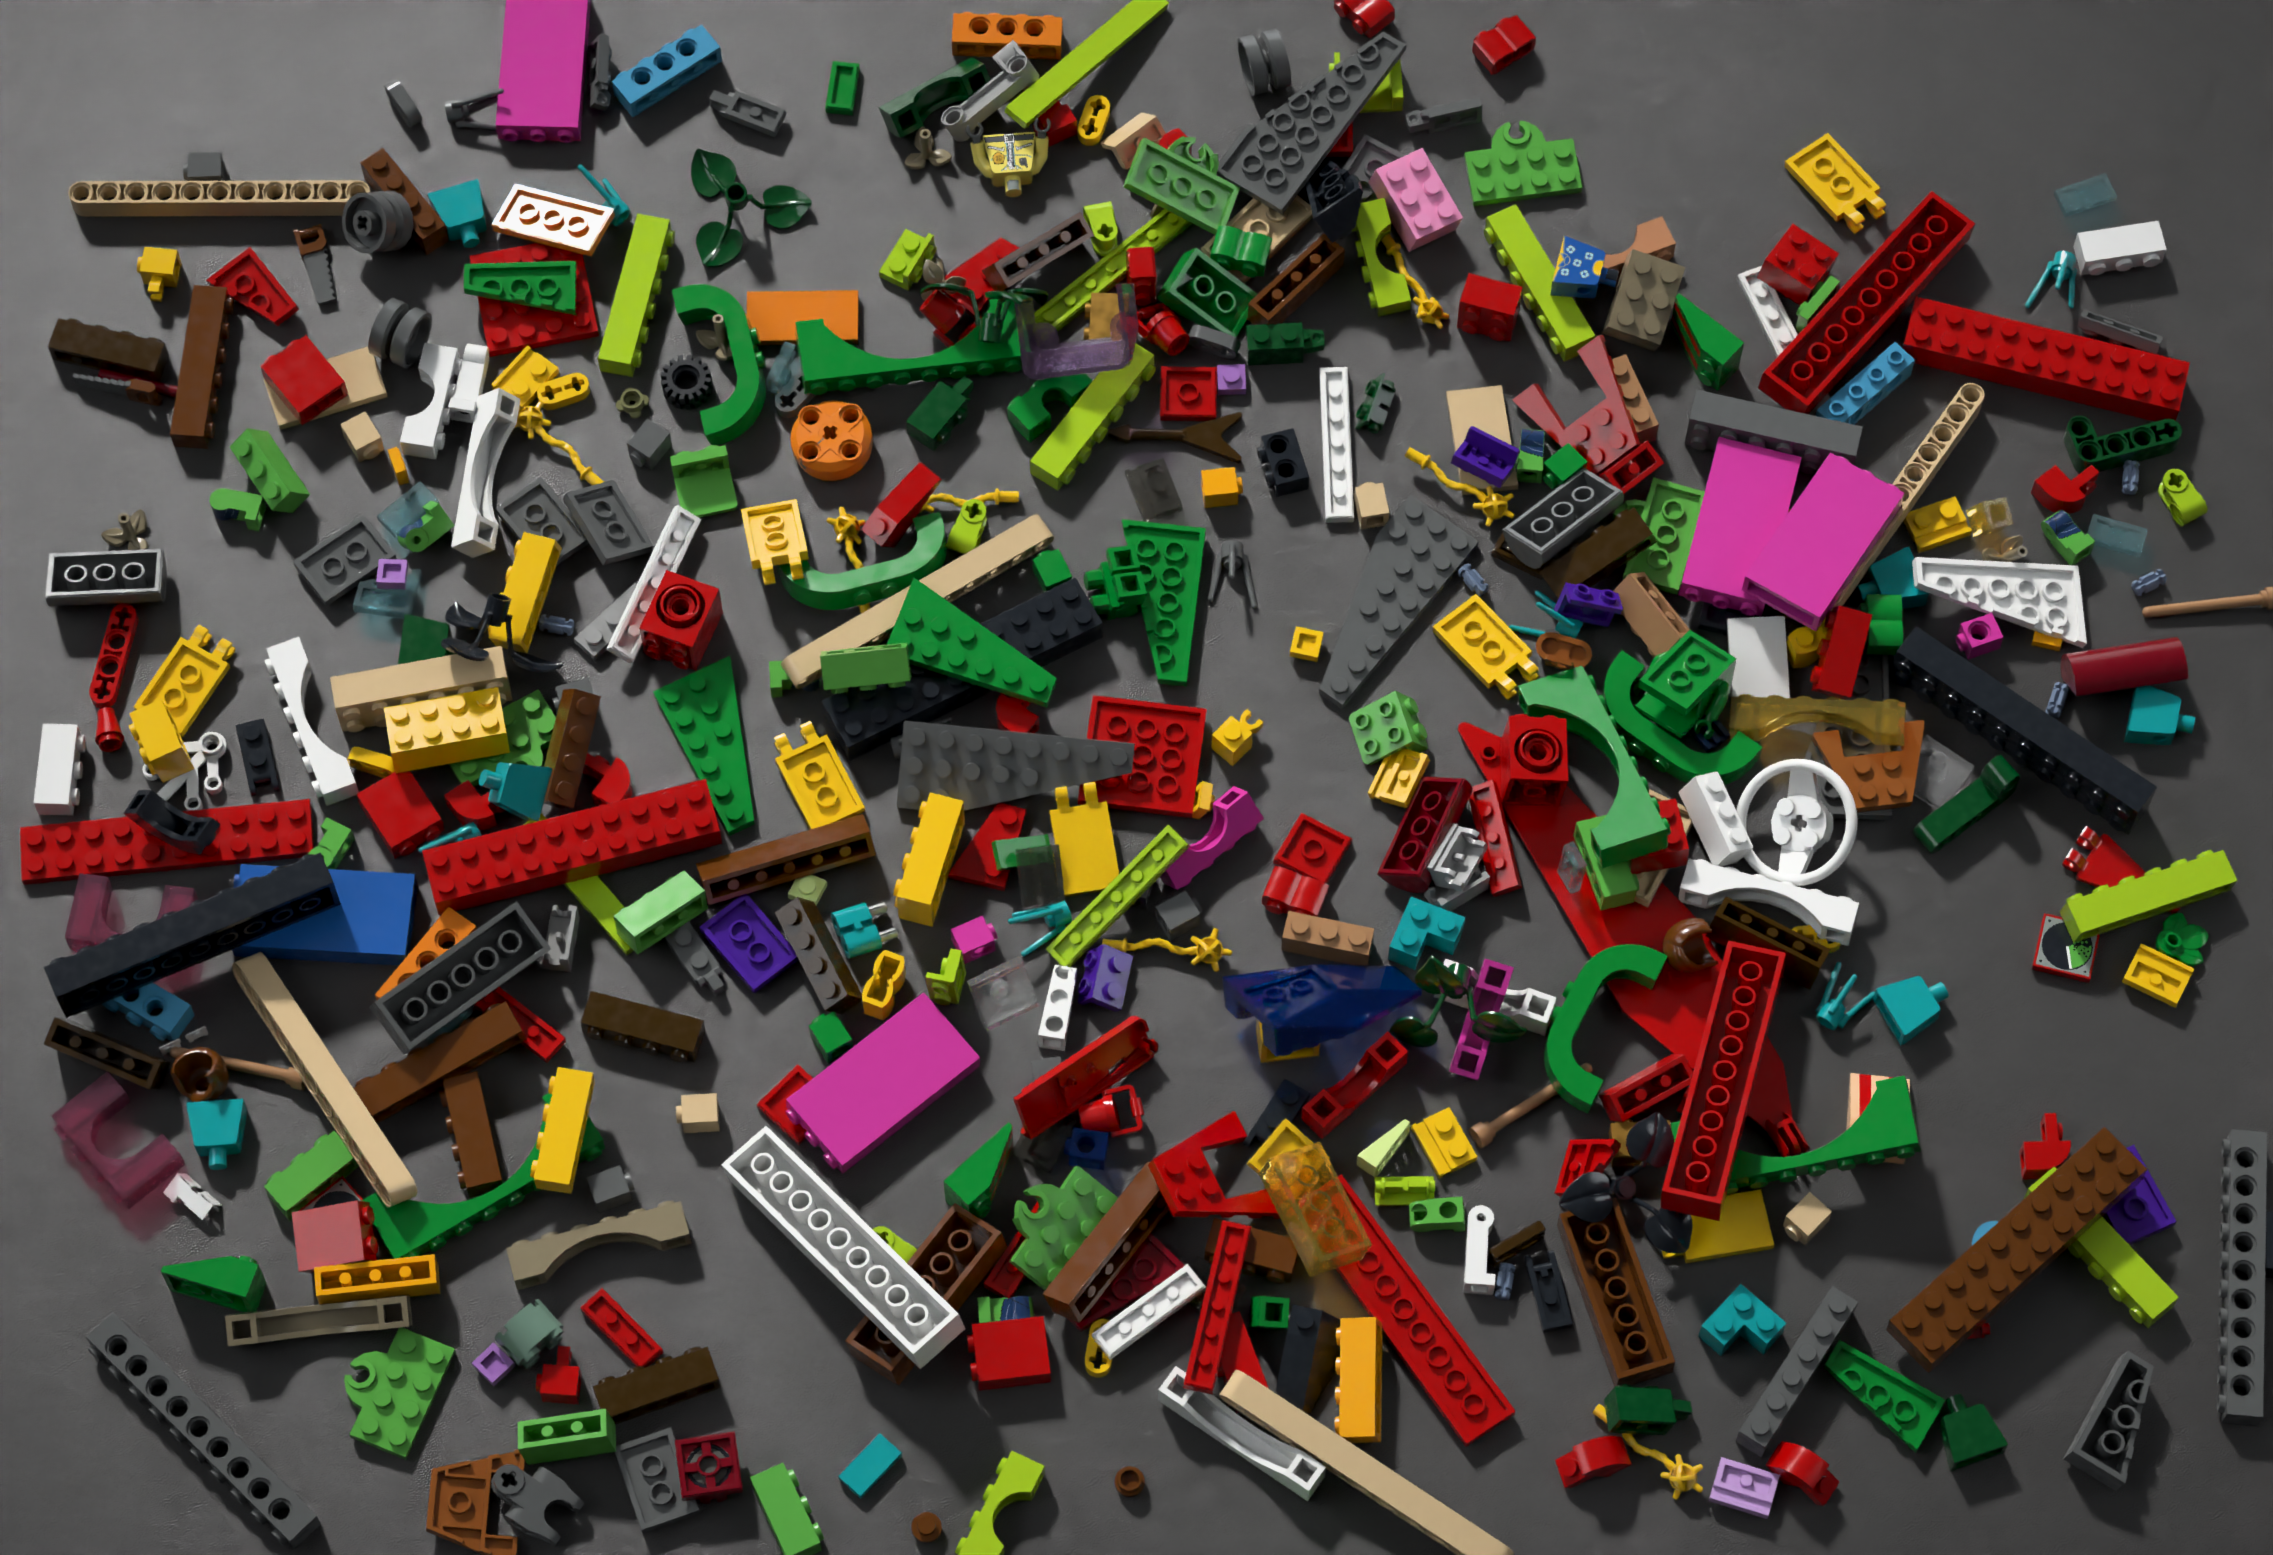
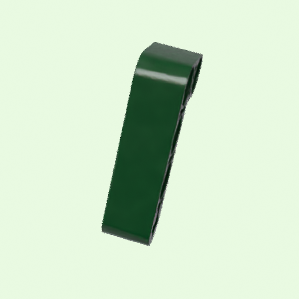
M2075 416L2069 420L2063 440L2073 467L2077 472H2083L2090 465H2093L2101 472L2123 466L2127 460L2139 462L2173 452L2178 445L2182 428L2177 421L2164 419L2097 437L2094 427L2088 418ZM2073 431H2079L2083 435H2076L2073 433ZM2135 441H2141L2146 446L2138 445ZM2109 448H2115L2119 453H2114ZM2082 455H2088L2092 457L2093 460L2085 459Z
M2002 755L1996 756L1986 764L1977 780L1923 819L1913 829L1912 833L1931 854L1938 852L2007 800L2015 792L2021 776Z

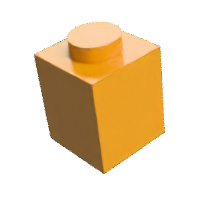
M1235 467L1201 470L1204 508L1238 505V494H1243L1242 478L1236 477Z

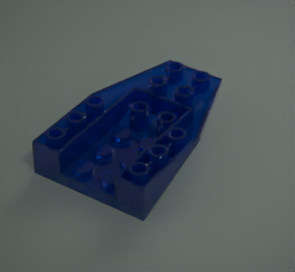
M1314 964L1222 977L1225 1008L1237 1019H1248L1254 1016L1262 1023L1263 1043L1275 1056H1287L1296 1050L1316 1047L1319 1043L1328 1040L1344 1038L1346 1035L1361 1030L1422 995V990L1395 966Z

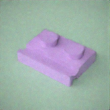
M1721 1457L1709 1501L1767 1519L1780 1475Z

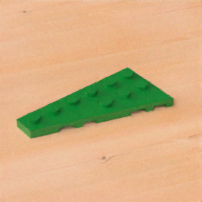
M1122 519L1126 546L1135 545L1140 564L1139 571L1142 572L1147 591L1146 598L1143 604H1140L1158 684L1186 687L1206 528Z
M913 578L887 644L908 642L910 664L1048 707L1057 684L1056 677L916 578Z
M728 656L653 691V696L698 780L706 779L714 810L728 836H731L754 825L755 821L731 658Z

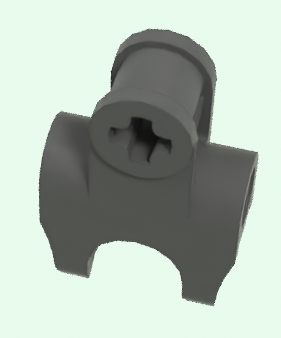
M506 1464L496 1471L491 1480L493 1492L511 1505L504 1518L526 1535L540 1539L552 1546L556 1545L561 1536L546 1523L544 1518L546 1507L552 1504H561L578 1513L584 1505V1502L568 1487L564 1480L541 1466L538 1467L531 1477L519 1467L513 1464ZM508 1476H511L513 1478V1485L505 1488L502 1485L504 1482L503 1478L506 1479Z

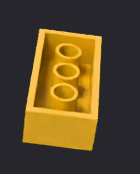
M498 687L384 707L395 773L510 753Z
M930 792L927 802L922 801L918 814V818H921L919 828H913L910 838V844H913L910 854L906 853L902 863V870H904L902 880L897 879L893 896H896L894 906L898 908L900 919L933 927L948 879V873L951 870L963 832L965 816L964 801Z

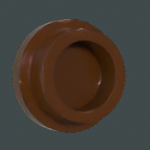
M1124 1467L1115 1476V1487L1123 1496L1134 1497L1140 1494L1145 1486L1144 1475L1136 1467Z
M931 1512L918 1514L912 1521V1534L918 1541L923 1543L935 1541L942 1531L939 1517Z

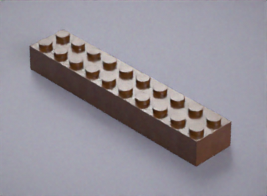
M2106 1127L2102 1128L1889 1320L1886 1331L1930 1373L2143 1180L2147 1168Z

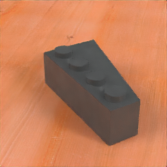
M2126 1351L2117 1359L2063 1458L2115 1491L2126 1483L2127 1469L2133 1455L2136 1432L2139 1430L2140 1416L2143 1404L2146 1401L2154 1368L2153 1365L2129 1351Z

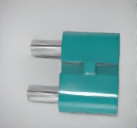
M884 902L870 907L866 903H860L831 913L833 927L837 936L841 939L840 944L848 959L881 949L882 942L898 937L896 928L878 932L876 925L872 923V916L887 912V906Z

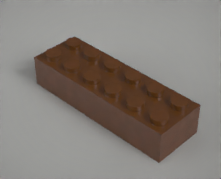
M1616 1197L1612 1198L1613 1207L1610 1214L1602 1221L1586 1222L1568 1211L1559 1214L1557 1223L1614 1387L1622 1384L1633 1385L1670 1374L1675 1366L1672 1350Z
M954 1203L907 1264L957 1312L1005 1252L1007 1245L999 1230ZM866 1315L845 1340L854 1358L898 1386L916 1365Z

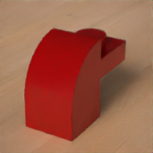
M2054 465L2034 481L2031 494L2046 509L2054 513L2059 510H2063L2067 514L2075 513L2082 509L2086 496L2097 487L2096 481L2099 471L2093 465H2090L2070 480Z
M1001 693L996 705L999 730L1036 733L1039 730V716L1027 709L1031 702L1012 696L1009 698Z
M587 753L582 773L599 782L592 792L594 805L600 806L631 798L632 783L626 764L616 757L610 766V763L602 756L596 755L594 757Z
M466 780L444 795L447 807L455 818L464 826L474 822L479 830H486L496 826L494 814L505 811L489 802L490 791L480 796L469 780Z
M2044 1113L2040 1122L2042 1141L2023 1142L2019 1151L2022 1180L2040 1179L2053 1167L2058 1169L2065 1163L2070 1152L2071 1140L2062 1141L2063 1127L2062 1123H2057L2056 1113Z
M1603 1436L1573 1446V1451L1555 1460L1565 1488H1573L1594 1476L1609 1477L1632 1465L1623 1439L1620 1436Z
M1781 1441L1766 1463V1466L1772 1473L1780 1475L1779 1480L1783 1484L1798 1486L1816 1505L1825 1506L1840 1483L1827 1469L1829 1464L1825 1460L1798 1444Z

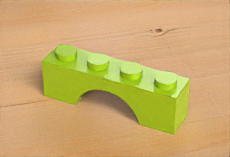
M1385 198L1360 203L1356 227L1352 232L1356 231L1358 241H1355L1357 256L1363 257L1365 266L1361 267L1364 282H1369L1372 292H1368L1371 309L1376 308L1378 317L1411 309V298L1405 275L1386 269L1376 255V248L1379 242L1391 233V221Z
M1011 1451L1008 1459L1003 1457L996 1470V1474L999 1476L994 1485H988L982 1498L985 1504L981 1512L978 1510L974 1512L969 1523V1527L972 1529L967 1538H961L955 1554L1004 1555V1545L999 1541L993 1529L994 1521L998 1513L1008 1504L1016 1501H1032L1045 1475L1044 1465L1014 1451Z

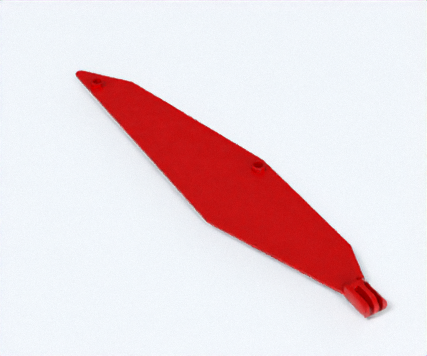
M1468 722L1460 723L1458 725V732L1486 780H1494L1497 783L1502 802L1501 737ZM1489 753L1492 757H1487L1484 754ZM1566 786L1559 806L1502 804L1504 811L1591 958L1607 948L1625 944L1642 945L1663 953V940L1667 931L1674 924L1682 920L1696 918L1662 882L1648 907L1634 901V903L1600 911L1573 837L1576 822L1597 816L1568 786ZM1706 933L1702 934L1705 946L1713 959L1718 961L1717 965L1701 972L1681 973L1665 962L1652 990L1628 979H1616L1606 983L1623 1013L1671 1053L1685 1054L1693 1071L1723 962L1710 939L1705 937ZM1767 1036L1747 1116L1767 1132L1781 1157L1800 1155L1801 1152L1805 1153L1811 1149L1792 1117L1784 1063Z

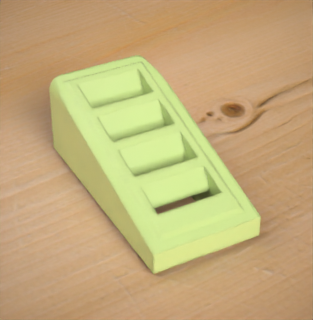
M1404 1119L1359 1153L1357 1156V1166L1373 1177L1378 1176L1409 1135L1410 1122Z

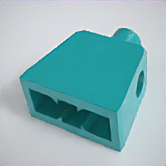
M474 179L428 193L430 206L445 223L449 240L462 239L463 245L466 248L477 246L480 243L477 233L484 232L487 229L479 180Z
M1906 547L1869 567L1866 576L1868 582L1856 587L1857 596L1861 602L1865 601L1867 594L1901 595L1902 609L1926 605L1929 593L1919 590L1914 586L1912 566L1914 556L1910 547Z
M2149 685L2135 687L2124 742L2170 745L2176 731L2192 734L2195 717L2179 714L2181 706L2180 697Z
M499 762L495 772L486 769L482 771L479 785L491 789L488 797L490 803L522 819L539 821L553 768Z
M1915 976L1877 988L1873 1001L1901 1046L1938 1019L1941 1012L1938 1003L1947 999L1949 994L1942 982L1928 988L1921 976Z
M243 1098L187 1102L194 1146L198 1156H209V1168L212 1170L227 1168V1155L238 1154L242 1148L247 1118V1107Z

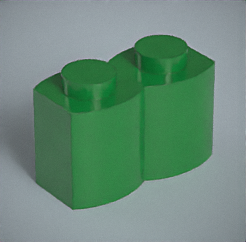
M1218 226L1210 258L1227 271L1238 270L1247 277L1264 276L1272 247V238L1260 233L1244 232L1231 226Z
M1867 594L1865 603H1860L1859 611L1872 614L1864 645L1866 654L1896 655L1897 650L1903 644L1901 595Z

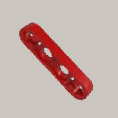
M127 603L116 605L110 614L89 689V695L93 704L100 709L112 707L117 700L136 633L138 616L135 608ZM125 613H128L130 618L125 619L124 630H122L119 617H123ZM121 637L125 640L122 648L113 649L110 647V642L114 638ZM108 663H115L118 665V669L114 674L107 675L103 673L104 666ZM104 681L107 683L106 689L109 695H104L103 699H99L98 694H102L105 687Z

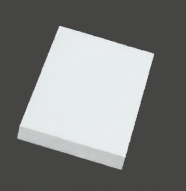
M1785 616L1728 618V652L1737 658L1731 686L1732 705L1789 702L1790 691Z

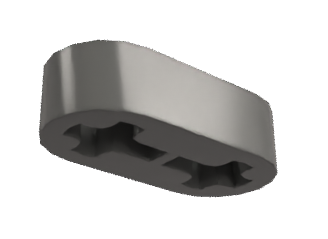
M394 80L384 86L390 101L409 127L423 121L415 103L398 80Z
M1194 325L1189 332V345L1223 358H1236L1241 346V342L1236 337L1205 326Z
M801 372L796 374L775 397L776 412L783 418L795 417L816 396L812 393L804 394V388H801V383L803 382ZM792 400V407L787 405L783 408V401L788 403Z

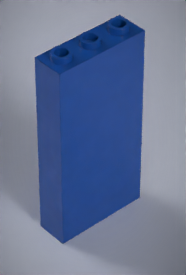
M241 864L240 873L235 874L234 888L243 885L246 880L252 877L265 876L279 866ZM328 869L341 905L232 949L234 956L248 957L262 952L266 958L400 965L411 950L418 891L415 874Z

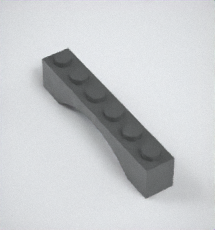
M1831 1287L1739 1430L1735 1442L1762 1458L1809 1379L1854 1314L1858 1301L1835 1287Z

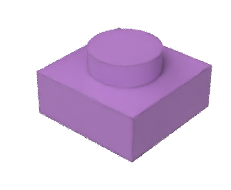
M1245 364L1217 365L1218 395L1246 394Z
M379 559L376 579L377 589L406 590L408 561Z
M494 1342L472 1362L473 1367L493 1387L515 1367V1363Z

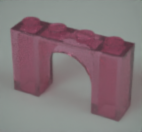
M79 874L65 933V940L69 948L74 952H78L85 946L98 945L105 942L108 937L120 934L110 929L106 924L113 890L108 877ZM165 885L160 911L156 920L161 919V916L167 912H178L185 909L192 902L198 900L195 890L193 888Z
M107 1071L51 1115L56 1125L52 1129L63 1142L68 1139L74 1147L71 1148V1151L81 1163L86 1160L92 1166L89 1171L98 1183L106 1182L110 1187L107 1192L118 1205L123 1202L130 1209L183 1167L185 1162L181 1154L163 1134L136 1155L126 1159H111L97 1151L96 1137L101 1126L130 1103L126 1091Z

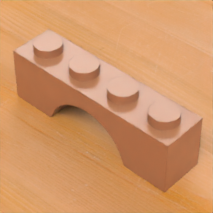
M1661 216L1637 225L1635 241L1632 246L1619 254H1606L1603 267L1618 270V280L1626 257L1632 249L1666 261L1674 257L1676 242L1663 217Z

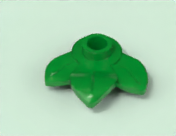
M2174 913L2163 922V931L2156 937V950L2171 958L2176 957L2186 965H2199L2203 963V957L2198 949L2206 944L2209 934L2201 926L2195 924L2188 925L2183 913Z

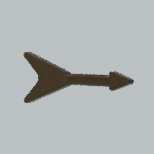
M1241 412L1192 425L1182 430L1131 428L1130 424L1108 430L1109 437L1125 443H1130L1131 439L1182 441L1187 445L1236 463H1240L1242 459L1241 455L1221 437L1242 419Z

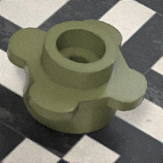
M627 388L622 393L621 400L616 402V408L620 412H627L631 418H638L641 416L643 407L649 404V398L647 395H642L637 389Z

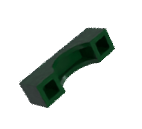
M971 57L878 108L888 131L902 138L924 126L925 119L935 110L953 102L967 100L991 79L985 65Z

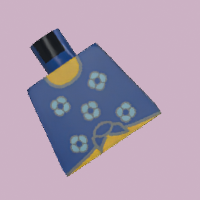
M1564 236L1550 295L1595 298L1599 283L1613 287L1616 286L1619 271L1603 267L1606 255L1603 250Z

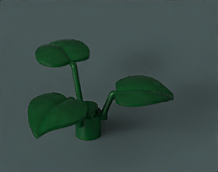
M700 148L694 154L691 164V177L694 188L699 194L707 198L715 197L721 191L725 194L726 204L729 207L726 226L721 222L712 221L704 224L697 233V250L703 265L707 267L725 265L735 259L740 253L743 246V236L741 232L730 229L734 211L744 209L748 202L753 203L760 209H765L764 218L769 225L777 229H787L793 227L801 220L811 207L812 201L798 189L786 185H774L763 192L764 204L753 198L752 194H747L743 184L735 182L737 171L734 163L729 158Z
M934 283L922 288L920 293L921 295L931 290H949L970 297L975 315V325L980 326L978 341L997 344L1001 342L1003 322L1011 301L1021 305L1023 303H1031L1034 300L1043 306L1048 299L1047 291L1033 288H1007L1003 291H988L985 293L986 298L998 299L995 314L984 313V318H980L975 293L968 287L951 283Z
M1431 955L1415 975V983L1419 988L1430 994H1441L1429 1020L1423 1023L1416 1017H1403L1391 1025L1389 1033L1411 1046L1424 1048L1434 1045L1438 1040V1033L1430 1027L1433 1025L1446 996L1452 999H1461L1465 994L1468 999L1470 1018L1475 1022L1472 1026V1031L1478 1037L1494 1043H1506L1523 1036L1527 1028L1521 1027L1510 1017L1495 1011H1485L1477 1016L1472 995L1473 987L1468 986L1472 973L1471 969L1460 963H1454L1447 967Z

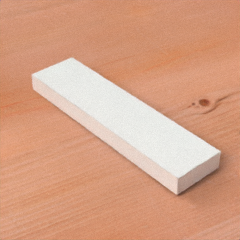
M1187 1264L1092 1333V1338L1109 1360H1111L1204 1292L1206 1286Z

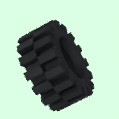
M683 355L678 356V362L672 358L669 360L670 366L665 364L663 367L664 372H661V385L665 399L668 398V403L671 405L676 403V408L681 409L682 404L685 405L686 410L691 409L690 404H694L695 408L700 407L699 401L701 400L705 403L707 396H711V388H713L708 365L705 362L702 364L699 357L694 361L692 355H687V360H683ZM684 375H692L698 380L696 386L691 389L678 388L676 381Z

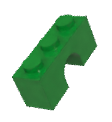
M1069 359L1064 364L1060 363L1053 368L1051 374L1044 380H1037L1027 393L1022 397H1015L1007 407L1008 421L1030 443L1051 427V414L1044 406L1050 401L1059 400L1067 404L1071 409L1093 380L1072 359Z

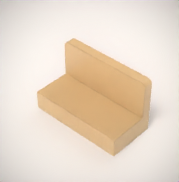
M1140 113L1104 139L1101 145L1105 149L1112 150L1122 169L1127 170L1131 167L1138 145L1144 137L1159 145L1161 138L1166 132L1157 116Z

